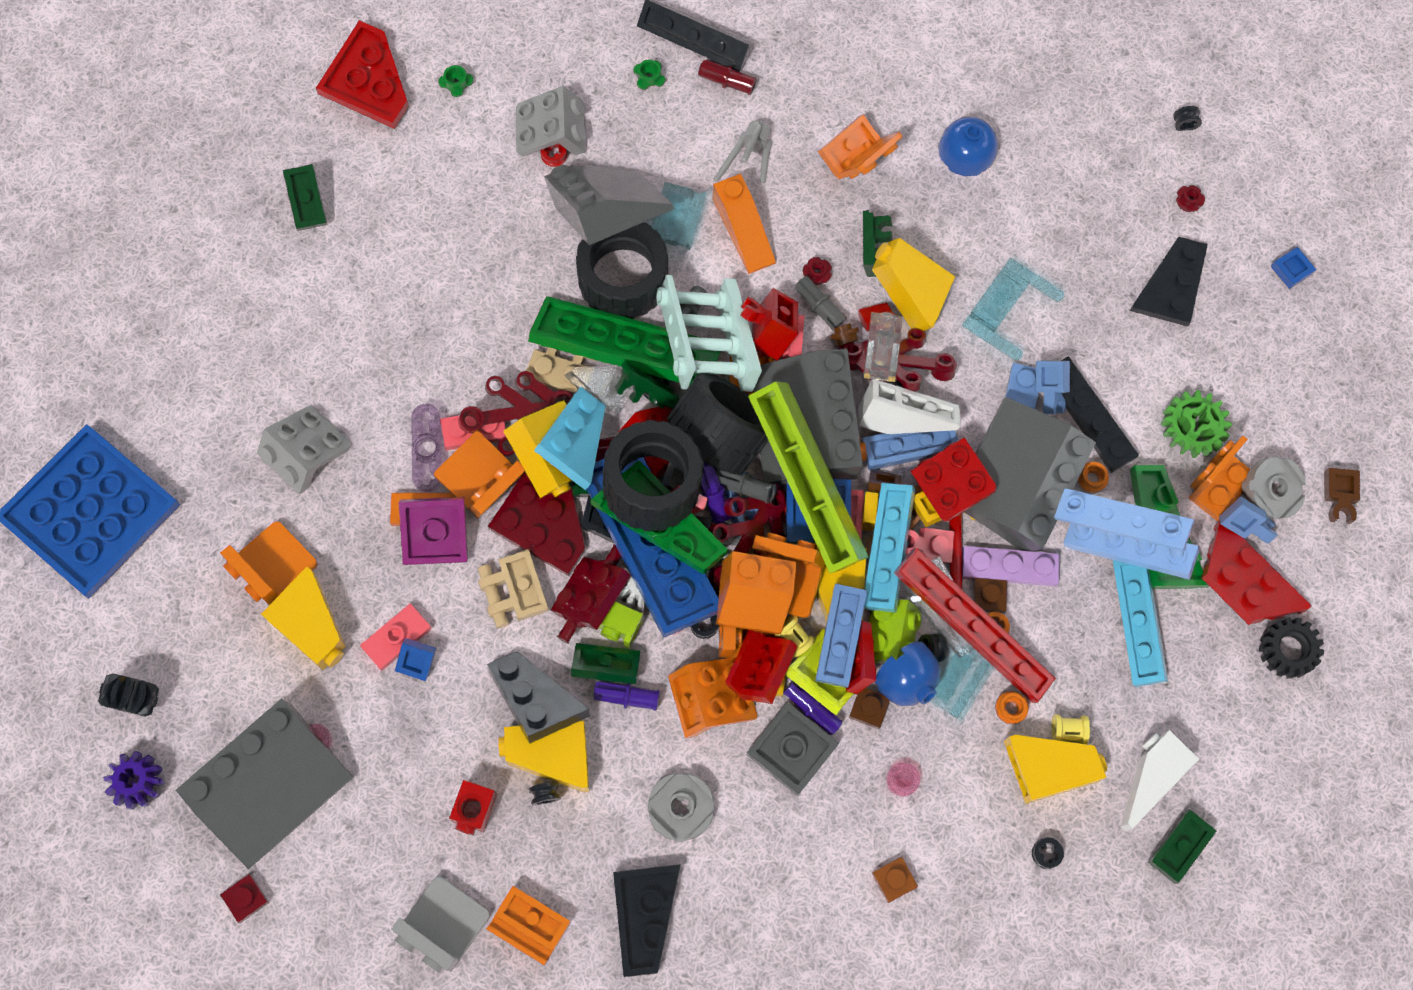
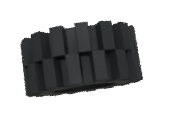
M1288 617L1282 621L1279 620L1264 631L1265 634L1260 638L1262 645L1259 646V652L1264 654L1261 657L1262 662L1267 661L1269 664L1266 668L1270 671L1276 670V675L1279 677L1286 675V679H1293L1294 677L1304 676L1321 663L1322 660L1319 658L1324 655V650L1319 649V647L1324 642L1323 639H1316L1315 636L1320 634L1317 629L1311 631L1309 629L1312 626L1310 622L1307 621L1301 624V618L1296 617L1291 620V617ZM1292 637L1300 643L1302 654L1299 659L1291 660L1283 655L1280 650L1282 638Z

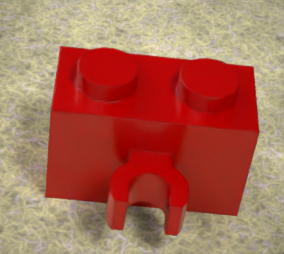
M772 288L761 304L753 298L747 297L741 305V308L744 310L740 316L752 322V338L756 351L763 356H770L778 361L798 335V302Z

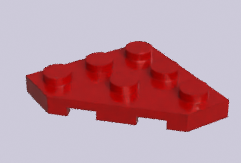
M359 20L316 86V91L320 96L395 129L409 105L385 31Z

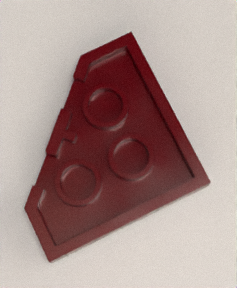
M525 471L488 525V529L524 551L529 549L531 555L568 577L586 551L572 490L570 489L557 497L550 493L540 498Z

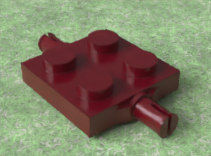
M613 544L605 560L597 561L583 556L550 609L555 615L566 620L563 628L556 636L564 643L569 644L577 628L589 627L598 630L631 575L626 570L616 566L621 555L615 544Z

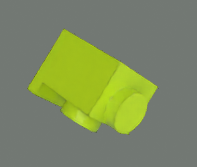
M614 602L599 627L601 629L600 634L615 642H618L619 638L623 639L624 647L630 649L643 623V614Z

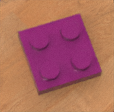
M465 497L404 499L399 501L403 565L468 562Z

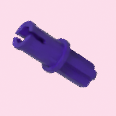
M704 462L701 483L702 492L700 495L708 498L706 503L712 517V522L715 524L723 523L731 518L724 511L726 500L723 493L725 488L723 485H720L714 467Z
M598 681L595 684L593 696L596 701L624 705V709H627V706L656 711L660 690L655 691L632 687L630 683L626 686Z
M795 682L784 691L783 694L793 701L804 712L805 716L808 715L829 735H833L842 726L843 722L837 715L833 714Z

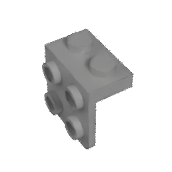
M560 86L520 102L516 106L517 153L521 156H526L558 143L574 155L585 153V105L582 99L565 86Z
M307 406L265 428L257 454L287 485L291 486L298 494H301L309 488L315 470L349 451L351 443L314 407Z
M438 876L432 880L405 919L398 918L391 930L398 934L394 941L409 952L417 948L426 956L422 961L438 973L442 968L452 972L488 921L490 913L486 908L443 877Z

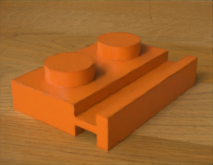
M512 886L486 930L545 966L571 921L515 886Z

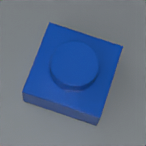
M1298 247L1271 265V268L1289 289L1311 276L1317 270Z
M405 638L400 649L395 672L426 681L437 648Z

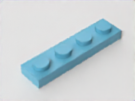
M881 484L865 584L867 595L864 609L897 612L901 580L894 572L905 559L915 495L913 485Z
M1113 560L1133 686L1140 687L1168 682L1149 569Z

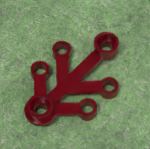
M894 328L877 332L875 336L860 344L849 342L838 348L848 350L850 370L859 369L871 381L876 379L885 383H889L891 374L902 384L903 388L914 392L920 389L921 375L915 371L907 372L903 367L931 370V375L939 381L952 380L955 377L957 368L954 357L948 353H941L936 358L903 355L912 349H919L924 346L926 334L918 328L909 330L907 339L882 352L873 350L881 345H890L894 342ZM871 363L880 364L882 367L875 368Z
M522 371L515 379L516 387L521 391L530 390L545 401L532 403L507 386L501 377L491 376L485 383V391L491 396L499 395L515 407L482 412L475 406H469L461 411L458 417V425L466 433H475L483 425L519 420L554 405L558 401L564 400L568 404L573 394L567 390L553 392L537 381L531 372ZM520 377H528L530 379V385H522L520 382ZM492 381L498 382L500 390H492L489 383ZM468 416L473 417L476 420V425L468 426L465 423V418ZM505 436L499 441L497 449L505 457H509L515 452L514 450L505 451L503 449L502 443L508 441Z
M775 484L774 505L772 502L767 504L764 501L751 497L743 499L740 497L728 498L724 503V511L728 516H741L745 510L758 509L753 519L728 525L723 523L712 524L708 530L717 538L716 530L720 528L722 535L718 540L721 543L726 542L729 537L742 535L733 550L741 553L749 552L754 544L756 535L765 537L763 527L768 519L771 533L786 538L781 512L786 507V493L780 485ZM734 501L738 505V509L736 512H734L732 509V504ZM753 549L754 555L761 556L760 552ZM720 565L713 567L708 575V580L716 591L720 590L722 566Z

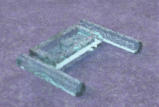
M1010 258L962 326L1017 361L1023 355L1022 350L996 334L995 331L1029 284L1056 302H1060L1064 298V292Z

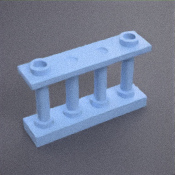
M1064 489L1054 518L1070 523L1063 542L1065 547L1190 580L1199 554V546L1187 543L1194 519L1071 489Z

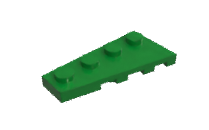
M640 460L621 474L627 485L638 493L648 496H662L671 493ZM603 490L591 499V505L701 574L706 573L727 554L728 549L692 513L686 519H683L680 524L666 528V530L643 531V529L632 528L627 523L621 522L616 518V515L607 506L608 503L604 499Z
M1134 465L1130 468L1135 505L1181 516L1176 505L1179 501L1164 465ZM1189 537L1187 543L1192 544V542H1191V540H1190V537ZM1200 553L1198 554L1190 580L1149 569L1152 588L1193 589L1210 587L1202 579L1203 570L1199 562L1202 560Z

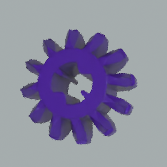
M134 751L131 758L126 754H121L119 757L120 765L115 763L109 764V768L114 772L113 775L103 777L105 782L111 784L105 790V793L108 796H114L113 803L115 805L121 806L125 803L127 809L134 810L137 803L142 807L148 806L147 795L154 798L159 797V793L153 790L154 785L161 786L165 783L163 779L155 777L163 769L160 765H153L154 757L150 755L143 757L142 753ZM133 774L139 776L137 784L134 782L132 783L133 786L128 784L130 777L135 778Z

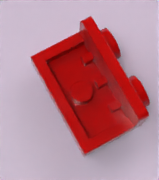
M748 630L725 684L743 700L772 704L798 646L788 639L766 637L760 631Z

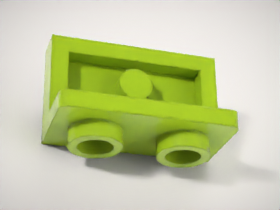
M898 599L896 613L871 610L868 623L872 625L875 664H884L891 656L897 660L904 654L901 648L915 642L917 630L921 627L922 617L920 609L909 600Z

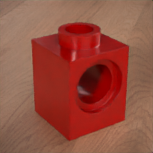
M463 780L449 819L456 823L455 830L474 836L476 830L484 833L498 795L496 791ZM473 801L479 802L481 804L479 815L475 818L465 817V806Z

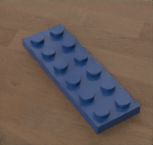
M642 457L630 462L627 466H625L621 474L625 472L628 468H630L638 460H640L648 469L649 467L646 464L644 458ZM604 459L595 462L592 482L587 488L591 499L603 490ZM597 509L663 638L717 615L719 599L705 573L701 574Z

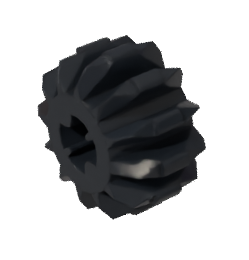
M118 674L106 675L104 683H101L98 702L101 706L146 717L152 715L153 709L157 705L159 688L156 684Z

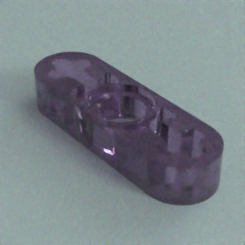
M431 404L417 406L411 415L412 480L415 487L422 493L435 492L441 486V483L436 478L430 479L428 485H424L423 480L419 479V477H424L425 475L423 463L429 464L432 476L442 465L441 417L438 409ZM427 412L434 418L429 420L430 433H424V425L421 420H418L423 418L424 413ZM429 441L434 443L436 449L433 454L423 456L418 453V448L423 442Z

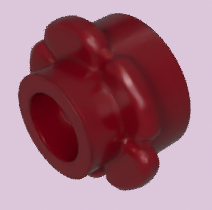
M1182 186L1177 191V205L1185 212L1198 211L1199 207L1205 203V196L1201 194V189L1197 186Z
M813 257L803 266L802 272L804 277H809L815 285H821L831 279L832 273L830 271L832 266L827 260ZM815 269H820V272L816 273Z

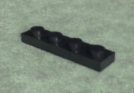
M656 0L644 1L637 27L722 65L727 67L733 66V69L738 72L742 71L752 43Z
M1068 356L1061 360L1070 361V392L1062 393L1066 409L1083 434L1096 442L1094 449L1110 472L1113 473L1137 459L1139 454Z

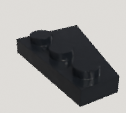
M1178 237L1129 311L1188 327L1193 315L1208 244Z

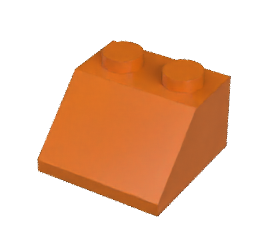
M732 551L722 561L716 624L781 634L794 594L796 562Z

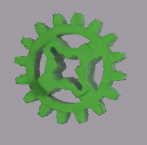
M1196 390L1192 397L1186 391L1180 398H1173L1169 403L1170 406H1167L1163 412L1167 417L1161 421L1162 426L1168 427L1163 436L1172 437L1173 439L1169 446L1171 448L1176 445L1181 446L1180 454L1182 455L1187 450H1190L1192 458H1196L1201 451L1205 457L1209 456L1213 450L1217 452L1223 446L1222 442L1229 438L1230 434L1226 431L1232 426L1231 422L1224 421L1230 414L1229 411H1221L1219 409L1223 402L1220 400L1214 404L1211 401L1212 394L1210 393L1205 398H1202L1200 390ZM1199 416V419H1198V421H1197V422H1198V426H1197L1198 428H1197L1196 431H1194V429H1195V427H1196V425H1195L1196 420H1195V419ZM1202 438V439L1207 440V441H1196V440Z

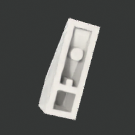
M872 379L858 405V426L885 434L958 430L961 426L959 405Z
M1170 730L1161 736L1154 733L1142 745L1146 751L1139 757L1120 825L1125 832L1133 829L1199 760Z

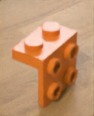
M863 114L858 116L817 152L839 180L848 176L850 179H853L860 173L865 175L877 166L875 160L881 155L886 157L898 148L896 142L903 136L898 131L880 138Z
M278 521L268 526L239 553L231 545H228L220 552L227 561L223 567L235 580L241 576L248 583L244 588L245 591L256 602L263 599L268 605L306 567L313 571L318 565L316 559Z
M768 533L766 538L756 535L752 548L760 552L761 556L796 562L794 594L787 614L808 618L812 612L825 564L821 553L816 550L817 545L798 540L797 545L786 543L785 537L773 533Z

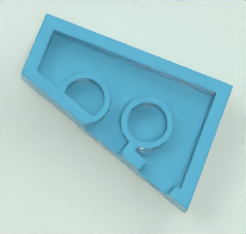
M580 387L534 451L586 490L592 482L605 405L584 388Z

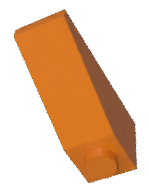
M738 174L713 184L712 200L748 274L776 264L755 202L742 175Z

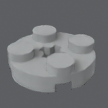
M1271 457L1257 461L1249 470L1247 478L1242 482V491L1247 496V500L1263 509L1269 519L1293 516L1300 510L1305 500V495H1302V485H1306L1304 474L1300 467L1288 458ZM1272 483H1279L1277 487L1278 495L1273 493Z
M672 774L662 778L653 787L649 796L648 813L652 826L663 837L678 842L695 839L706 831L712 821L714 811L712 792L706 783L697 776L691 774ZM677 799L680 802L684 801V799L688 800L687 809L689 813L687 815L682 813L675 815L673 813L675 809L674 800Z

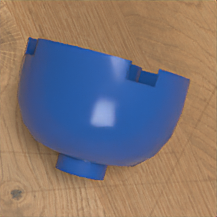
M977 117L960 118L953 121L944 130L938 146L939 157L951 172L961 176H977L993 165L998 151L997 135L993 128L983 119Z
M922 641L913 642L901 648L904 654L897 660L891 656L876 675L875 683L878 690L892 703L899 706H914L918 703H928L935 697L937 693L935 689L940 680L941 669L934 654Z

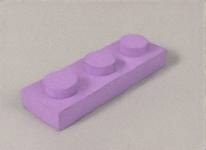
M964 546L962 552V579L1007 580V583L1057 587L1059 583V554Z

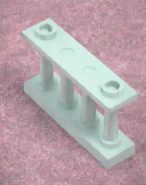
M666 275L662 287H659L657 290L656 300L658 306H661L674 358L673 370L675 376L679 378L681 389L688 388L694 373L734 375L738 380L740 391L752 392L762 369L748 321L740 316L744 309L741 308L742 299L736 279L724 278L720 290L716 291V293L676 291L673 276ZM680 304L715 306L719 310L720 316L682 314ZM686 327L721 328L725 332L726 339L688 337ZM691 350L727 351L731 355L733 362L694 361Z

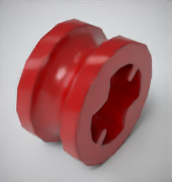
M559 143L540 150L542 161L550 167L560 166L567 159V149ZM558 148L559 154L556 153L554 157H550L549 151Z

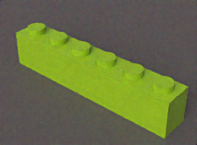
M776 381L749 395L748 397L829 573L841 571L869 558L788 382Z

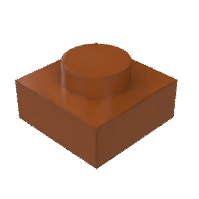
M903 857L872 872L887 903L918 887Z

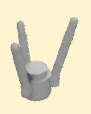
M751 121L746 132L741 133L739 141L714 177V181L718 182L744 145L746 148L742 157V162L744 163L748 161L751 152L757 153L763 150L760 182L765 183L769 150L772 142L768 139L771 132L770 127L760 121Z

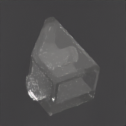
M871 312L863 378L895 382L902 316L889 312Z
M619 366L575 367L564 375L577 389L580 387L584 388L605 405L604 415L608 418L618 415L630 401L629 396L633 392V386L626 388L622 395L617 393L615 386L623 375L622 369Z

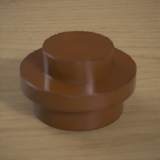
M851 323L833 328L834 334L829 336L830 341H834L835 347H839L849 342L858 341L857 333L859 328H852Z

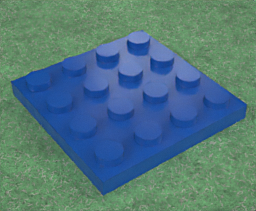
M86 424L0 509V522L89 599L181 504Z

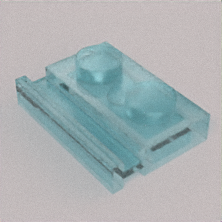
M665 182L661 194L673 204L674 210L653 218L651 227L658 231L661 239L666 244L673 246L681 245L690 250L707 193L702 192L701 194L694 192V189Z
M955 641L948 651L946 658L940 664V680L935 689L937 693L929 702L957 718V720L962 721L994 670V667Z

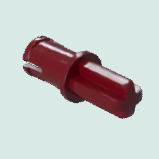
M703 60L698 71L700 77L722 84L724 89L730 87L747 93L750 96L757 81V77L735 71L733 66L727 68L707 60Z

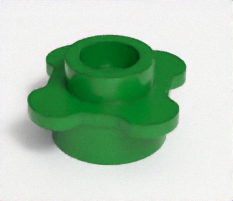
M648 59L634 66L633 72L638 77V88L646 90L649 86L656 85L661 87L664 85L665 77L661 75L660 62Z
M458 65L446 68L443 76L438 80L439 86L447 88L454 97H460L463 94V90L474 82L473 76L466 74L464 68Z

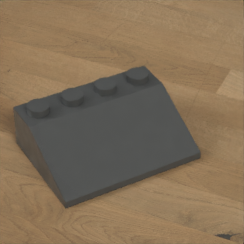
M561 165L554 168L550 174L544 176L556 210L588 245L674 210L673 204L635 169Z
M848 350L813 351L760 365L762 372L753 389V393L776 381L788 382L832 479H858L863 464ZM768 440L760 451L763 481L770 484H786L787 479Z
M1005 397L975 452L995 482L997 489L995 493L964 512L1022 551L1043 549L1057 522L1054 516L1065 488L1073 490L1096 442L1065 422Z
M281 698L178 787L176 792L214 835L247 869H250L354 777L293 705Z

